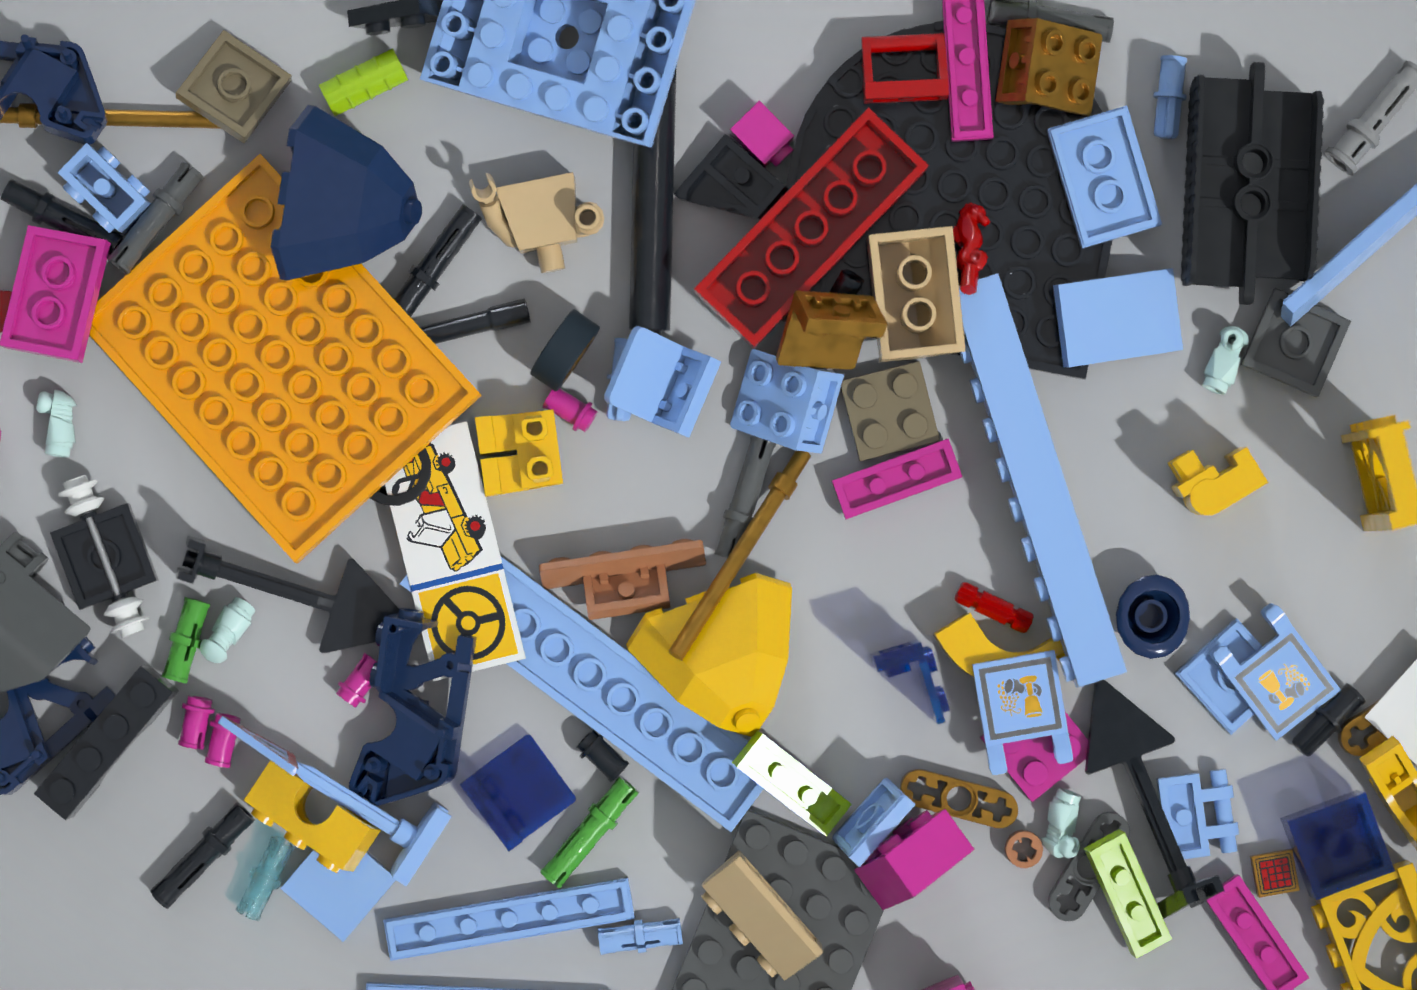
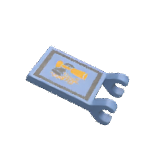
M1269 603L1260 612L1265 621L1277 634L1273 639L1241 664H1238L1230 650L1221 644L1215 645L1208 653L1272 738L1277 741L1341 691V689L1292 626L1283 610L1279 606Z
M1055 650L972 664L988 766L992 775H1000L1007 772L1003 744L1051 735L1056 761L1059 764L1070 763L1073 760Z

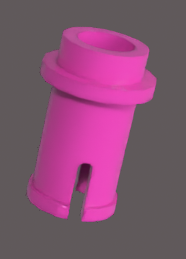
M561 388L558 391L551 390L542 407L548 410L553 409L554 414L573 425L572 430L575 432L578 429L586 432L598 413L597 410L592 408L593 403L589 401L585 404Z
M364 653L362 659L344 683L339 681L338 685L340 688L336 694L355 708L360 702L365 703L366 699L363 697L371 688L370 673L377 661Z
M189 695L187 703H182L185 714L178 745L192 749H204L209 716L215 712V709L211 707L213 700Z
M216 713L215 720L210 721L213 731L205 762L218 767L230 768L237 736L218 722L222 716H225L240 725L241 718L230 714Z

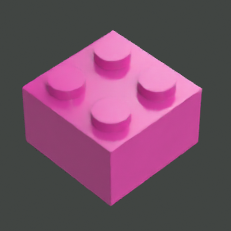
M946 809L932 815L926 810L914 819L911 817L893 829L892 833L894 835L882 842L860 867L855 868L854 871L881 909L885 910L917 896L975 849Z

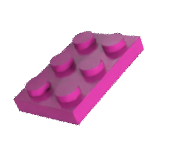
M28 225L1 335L0 346L6 349L83 363L111 243L104 239Z

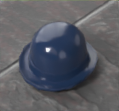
M1158 574L1143 576L1130 584L1120 597L1116 610L1117 630L1124 644L1135 654L1149 659L1166 657L1179 648L1187 635L1190 622L1189 602L1183 589L1173 579Z

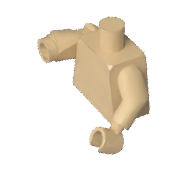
M573 172L496 187L491 174L485 173L489 182L485 189H477L474 186L473 180L469 181L471 193L479 201V206L487 226L506 246L518 247L521 254L537 251L541 273L565 269L561 246L576 243L578 237L595 234L603 227V210L596 203L585 202L576 207V181Z

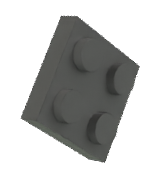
M1274 288L1241 365L1309 395L1319 397L1351 320L1315 305L1290 327L1281 318L1283 301L1290 294Z

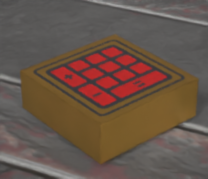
M1292 849L1250 856L1257 897L1300 891Z

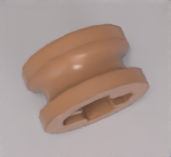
M1015 831L1009 835L1005 842L1006 857L1019 868L1033 867L1042 857V842L1038 836L1030 831ZM1025 837L1031 839L1030 846L1035 849V852L1031 858L1025 855L1026 860L1023 861L1017 859L1018 852L1012 848L1015 841L1018 840L1022 843L1021 838Z

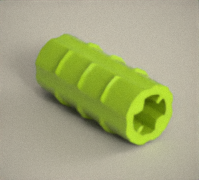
M392 48L378 56H373L372 59L355 65L339 75L336 74L335 77L319 84V87L333 115L337 116L351 108L354 109L355 106L370 99L373 100L374 97L392 90V88L409 79Z

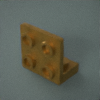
M1039 18L1008 20L996 102L1007 105L1035 104L1082 116L1091 115L1102 35Z
M795 291L776 354V361L778 365L852 370L856 366L864 338H883L887 322L874 296Z

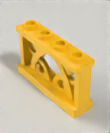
M1395 414L1349 425L1351 433L1341 435L1342 443L1350 442L1368 513L1360 515L1363 532L1396 530L1416 525L1417 484L1403 431L1411 429L1409 420L1397 422Z
M1403 860L1385 869L1313 894L1316 905L1311 906V911L1319 930L1325 928L1331 942L1325 945L1327 955L1334 969L1340 967L1345 983L1340 984L1341 990H1362L1360 982L1371 990H1416L1412 989L1411 979L1414 969L1417 968V953L1407 961L1404 967L1402 987L1380 979L1365 968L1369 947L1380 927L1395 940L1405 943L1417 942V873L1412 862ZM1395 880L1398 886L1377 905L1363 892ZM1349 898L1362 901L1370 910L1367 918L1358 911L1348 910L1353 914L1354 922L1351 926L1344 927L1337 918V909L1340 903ZM1390 915L1394 923H1396L1399 916L1405 915L1409 920V926L1405 931L1398 932L1390 926L1386 918ZM1343 937L1355 939L1351 955L1348 953Z

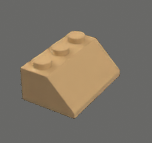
M952 226L868 235L866 242L872 296H874L887 322L884 337H877L879 363L965 352Z
M740 850L702 882V887L706 890L701 896L717 915L722 910L734 922L729 926L731 932L744 946L751 942L761 953L756 960L772 978L778 973L785 981L824 952L820 941Z

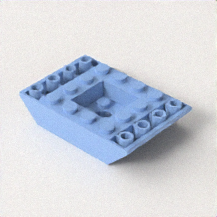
M443 0L420 80L612 138L652 148L696 0ZM567 27H575L579 34L577 44L573 48L563 49L559 41L561 32Z

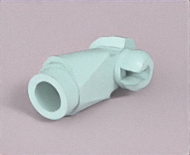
M1233 326L1225 327L1220 331V346L1214 348L1204 371L1205 380L1202 386L1220 395H1225L1228 387H1231V384L1234 385L1241 359L1239 354L1242 347H1247L1249 342L1246 332L1239 327Z
M54 389V394L46 391L40 392L36 410L39 413L50 414L44 454L69 458L70 450L73 448V444L76 443L75 429L72 422V407L77 406L71 396L57 389Z
M235 597L230 604L224 605L212 628L213 633L210 638L203 639L200 643V652L206 660L213 663H221L227 659L226 652L232 644L235 645L251 625V617L255 613V609L248 602Z
M1058 788L1052 801H1049L1046 837H1041L1046 850L1058 859L1062 857L1073 858L1080 849L1078 838L1072 837V835L1076 831L1081 795L1064 788Z

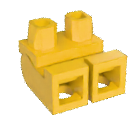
M553 409L475 417L480 455L517 451V455L480 459L485 497L563 484Z
M1238 447L1224 457L1230 466L1219 473L1214 465L1203 467L1194 450H1187L1169 461L1167 465L1178 483L1171 486L1176 497H1182L1186 508L1196 515H1214L1269 483L1247 447Z

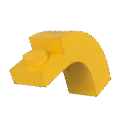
M970 612L965 613L933 633L946 655L955 665L972 677H974L972 668L974 663L1055 650L1058 661L1059 658L1065 656L1061 641L1053 642L1052 637L1027 651L1009 652L1002 650L987 639Z
M1392 736L1363 755L1359 760L1370 777L1369 782L1380 800L1417 851V771L1401 743Z

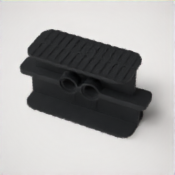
M1253 62L1250 65L1249 79L1208 78L1204 75H1197L1192 80L1189 90L1190 100L1188 101L1187 164L1184 185L1185 207L1183 208V247L1181 249L1182 285L1239 287V304L1251 305L1254 302L1255 278L1306 281L1309 278H1313L1317 265V228L1319 227L1318 205L1320 200L1319 187L1321 185L1320 162L1322 159L1324 98L1322 91H1314L1313 93L1264 91L1265 63ZM1252 152L1260 156L1263 162V168L1260 173L1252 174L1244 168L1243 157L1245 153ZM1244 194H1253L1258 197L1261 203L1258 215H1249L1243 211L1241 199Z

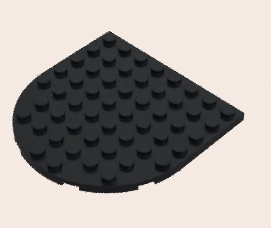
M943 21L900 29L886 36L944 33ZM986 24L994 138L951 142L948 98L947 100L864 104L862 49L858 51L829 77L807 110L795 141L786 187L789 190L868 108L918 154L929 167L810 292L829 293L841 270L847 269L858 274L864 280L857 295L872 296L866 242L868 235L948 226L954 228V226H957L960 216L959 211L966 203L972 202L973 204L981 205L990 220L987 226L977 224L983 236V243L979 250L986 252L988 256L986 265L979 271L978 279L999 274L1029 369L1085 380L1088 365L1063 367L1053 285L1105 278L1112 240L1081 249L1046 130L1103 113L1095 98L1093 99L1092 112L1089 116H1082L1035 104L1007 105L996 102L1006 29ZM936 50L871 53L873 82L937 79ZM954 243L955 256L957 260L958 253L963 246L959 247L957 244ZM957 267L958 284L961 285L962 271ZM788 315L782 320V322H786ZM866 337L877 340V337ZM952 353L953 355L960 356V353Z

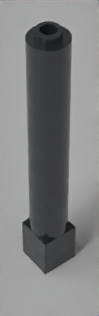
M677 65L652 148L633 143L629 330H632L635 326H641L661 336L662 331H670Z

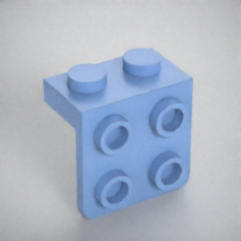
M635 326L630 333L615 368L604 399L615 407L689 438L721 361L679 345L644 327Z

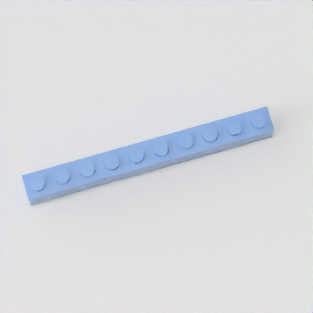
M999 274L978 279L977 292L972 295L962 293L959 285L966 349L965 352L959 353L964 364L971 362L976 377L969 380L976 403L984 402L988 418L982 419L983 427L989 443L996 442L1001 455L1000 458L995 459V463L1002 483L1009 481L1014 497L1008 499L1014 522L1022 521L1027 537L1020 539L1027 562L1035 561L1039 577L1033 578L1040 602L1048 601L1052 617L1046 618L1053 642L1060 640L1065 653L1064 657L1059 658L1066 682L1073 680L1075 687L1078 688L1126 673L1127 670Z

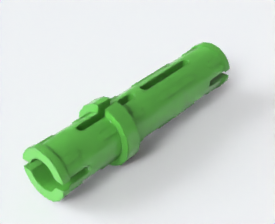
M619 776L604 797L597 804L592 803L588 808L590 813L560 847L555 856L542 868L540 873L553 885L555 884L556 887L561 888L570 874L579 866L600 838L609 829L613 830L617 826L618 822L616 820L639 794L638 790Z

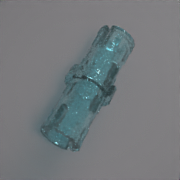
M271 836L258 867L251 869L249 876L252 879L239 905L235 909L238 913L243 915L246 912L245 917L260 921L261 914L273 890L279 889L282 883L280 876L292 851L295 850V845L290 842L285 844L286 839L279 836Z

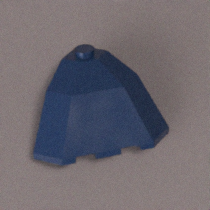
M307 105L289 129L287 146L292 151L290 172L282 171L277 203L284 205L283 219L278 230L273 229L271 249L280 280H292L365 263L404 241L414 226L419 223L422 216V204L417 198L414 182L382 145L314 105Z

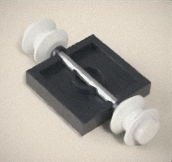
M83 475L64 482L65 490L58 493L60 497H68L71 504L64 511L65 514L75 517L80 516L81 521L50 532L79 610L109 599L112 602L116 601L108 606L103 615L114 617L116 626L110 633L119 631L121 638L145 630L142 622L150 619L146 616H140L137 607L143 600L136 597L124 599L128 596L127 592L156 582L159 579L130 503L97 514L93 510L99 508L104 497L94 496L91 488L98 481H88L87 476Z

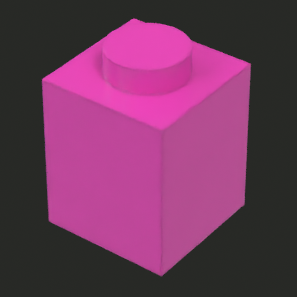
M760 100L730 129V135L765 168L771 162L777 167L793 151L789 144L794 140V135Z

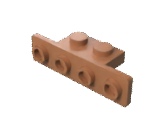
M679 539L669 545L656 547L639 545L629 551L616 553L598 551L592 553L589 557L575 559L558 557L550 560L548 563L539 564V573L542 586L545 589L584 584L589 620L648 612L659 608H671L666 571L706 565L702 540Z

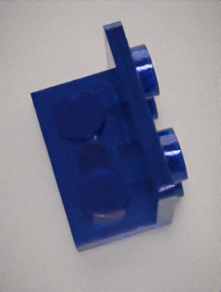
M913 640L869 654L874 670L877 673L884 671L887 678L911 671L909 663L915 662L932 720L937 725L945 723L943 713L950 711L943 687L940 685L935 687L931 673L938 671L931 647H923L920 641Z
M530 734L525 735L460 783L462 789L508 852L576 801L574 793Z

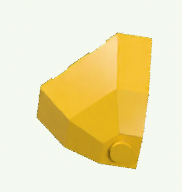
M758 573L739 578L741 584L727 589L682 661L674 658L668 651L706 591L686 598L687 604L664 613L662 608L645 613L626 643L628 651L677 702L718 728L750 737L761 728L774 708L788 663L792 586L790 583Z

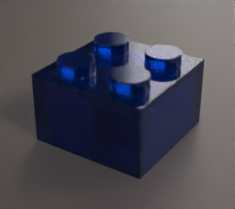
M1355 790L1280 818L1308 895L1315 900L1395 871L1366 792Z

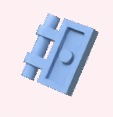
M1226 769L1211 770L1212 787L1201 789L1199 773L1156 778L1160 804L1184 859L1210 856L1208 839L1219 838L1221 853L1238 851L1235 835H1239L1238 822L1233 821L1230 798H1234L1233 785H1228ZM1214 801L1217 824L1206 826L1203 802Z

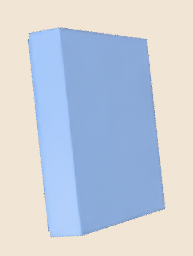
M1234 618L1174 673L1230 735L1252 717L1254 713L1225 674L1214 663L1208 652L1215 645L1221 644L1227 647L1238 664H1241L1262 647L1237 618Z
M884 778L835 832L832 839L860 867L916 804L891 780Z
M313 850L280 889L344 942L396 880L392 878L390 871L368 852H366L354 872L340 869L338 873H335L316 860L320 854Z

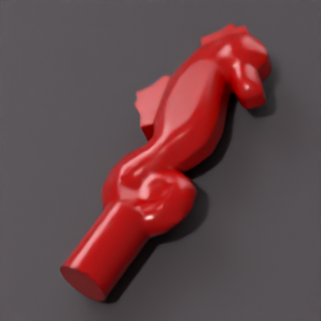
M970 202L969 204L966 203L959 211L960 216L957 226L953 228L954 243L959 247L963 246L958 253L956 265L962 271L960 291L967 295L977 292L979 271L984 268L988 259L987 253L979 250L983 243V236L977 224L987 226L990 223L985 209L981 205Z

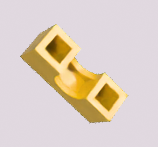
M270 760L244 799L246 803L254 808L251 814L270 827L275 822L287 832L284 838L298 848L305 850L309 846L320 854L316 860L335 873H338L340 869L354 872L381 830L340 805L335 807L327 820L315 825L309 820L305 811V802L313 787L305 783L297 774L294 776L289 774Z

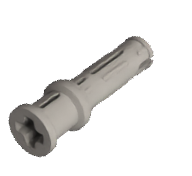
M1406 60L1360 119L1354 118V120H1350L1346 125L1347 132L1334 147L1327 148L1324 153L1325 156L1341 171L1354 175L1357 172L1356 165L1367 151L1379 145L1380 132L1417 88V65Z

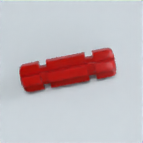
M963 582L959 586L955 595L957 603L967 608H970V606L975 607L974 611L1001 624H1011L1010 628L1018 632L1026 633L1029 630L1034 619V615L1031 612L1022 608L1017 610L1013 608L1014 604L986 591L981 593L978 591V587L967 582Z

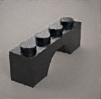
M148 664L140 666L34 792V795L64 820L73 818L98 789L107 773L122 754L155 721L179 690Z

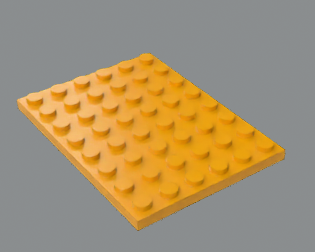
M259 154L136 265L129 275H125L97 301L89 335L286 554L298 564L482 395L362 264L292 280H280L271 249L273 229L278 230L282 225L284 205L277 204L281 175Z

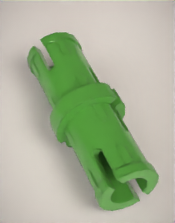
M184 597V604L176 631L171 632L169 637L172 644L164 672L161 675L162 677L187 684L196 649H200L202 641L200 635L208 608H210L209 603Z

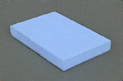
M1128 106L1061 124L1046 130L1081 249L1162 225Z
M1173 268L1053 285L1063 367H1075L1183 350Z

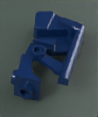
M26 34L21 36L20 43L0 41V60L14 61L0 85V120L19 93L24 94L36 104L41 124L46 132L83 145L86 143L89 145L93 144L106 126L108 119L83 49L78 44L68 41H60V45L38 43L36 38L29 37Z
M399 608L398 614L384 616V621L379 624L376 631V645L380 646L378 662L371 669L370 685L378 690V697L394 710L396 726L394 731L383 740L363 745L349 782V789L366 798L375 806L444 786L450 783L457 773L477 637L458 635L455 653H446L440 659L419 666L408 665L413 644L419 634L428 628L438 626V621L423 618L424 612L421 610ZM442 676L452 677L446 717L429 706V701L421 699L409 690L418 689L424 682Z
M86 637L58 666L73 660H85L87 663L95 665L98 660L90 652L96 647ZM45 678L44 680L6 691L9 707L7 713L0 719V795H12L17 792L92 724L116 696L113 690L106 686L92 698L86 692H75L52 684L48 678ZM30 697L34 700H47L67 707L74 716L45 742L37 721L39 717L35 713Z

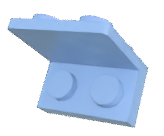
M752 349L730 426L733 429L796 451L822 454L844 374L814 367L778 365L776 355Z

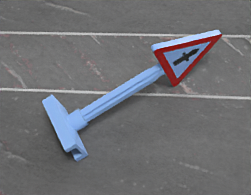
M222 716L218 722L293 776L297 774L305 783L389 834L391 841L403 847L391 867L390 873L393 879L404 886L408 885L452 817L448 814L449 811L434 801L417 827L403 818L399 821L313 766L298 762L295 755L290 751L225 716Z

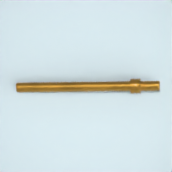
M20 103L19 107H9L0 123L19 124L20 128H37L41 121L35 103ZM104 109L108 119L106 126L221 129L195 111Z
M795 451L782 473L777 472L768 485L770 492L669 649V654L681 661L684 659L783 500L790 499L798 486L796 483L797 478L811 458L808 452Z

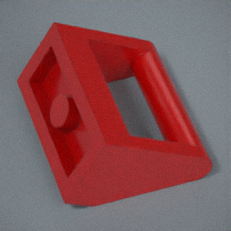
M944 33L861 37L864 104L947 100L949 96V82ZM936 50L937 79L873 82L871 53Z

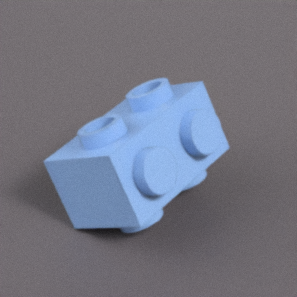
M86 143L57 172L67 181L62 188L79 204L86 200L97 211L92 217L109 233L116 229L125 235L151 204L146 198L150 190L133 174L126 179L116 169L121 162L104 146L97 151Z

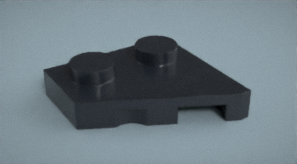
M397 0L347 10L349 27L365 29L366 35L387 34L391 32L390 27H423L426 23L437 22L443 0Z
M725 134L675 191L674 195L682 201L760 220L780 200L788 188L732 138Z

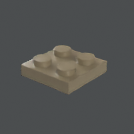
M223 30L176 91V99L245 144L290 84L292 75Z
M920 361L842 381L841 391L859 461L940 441Z

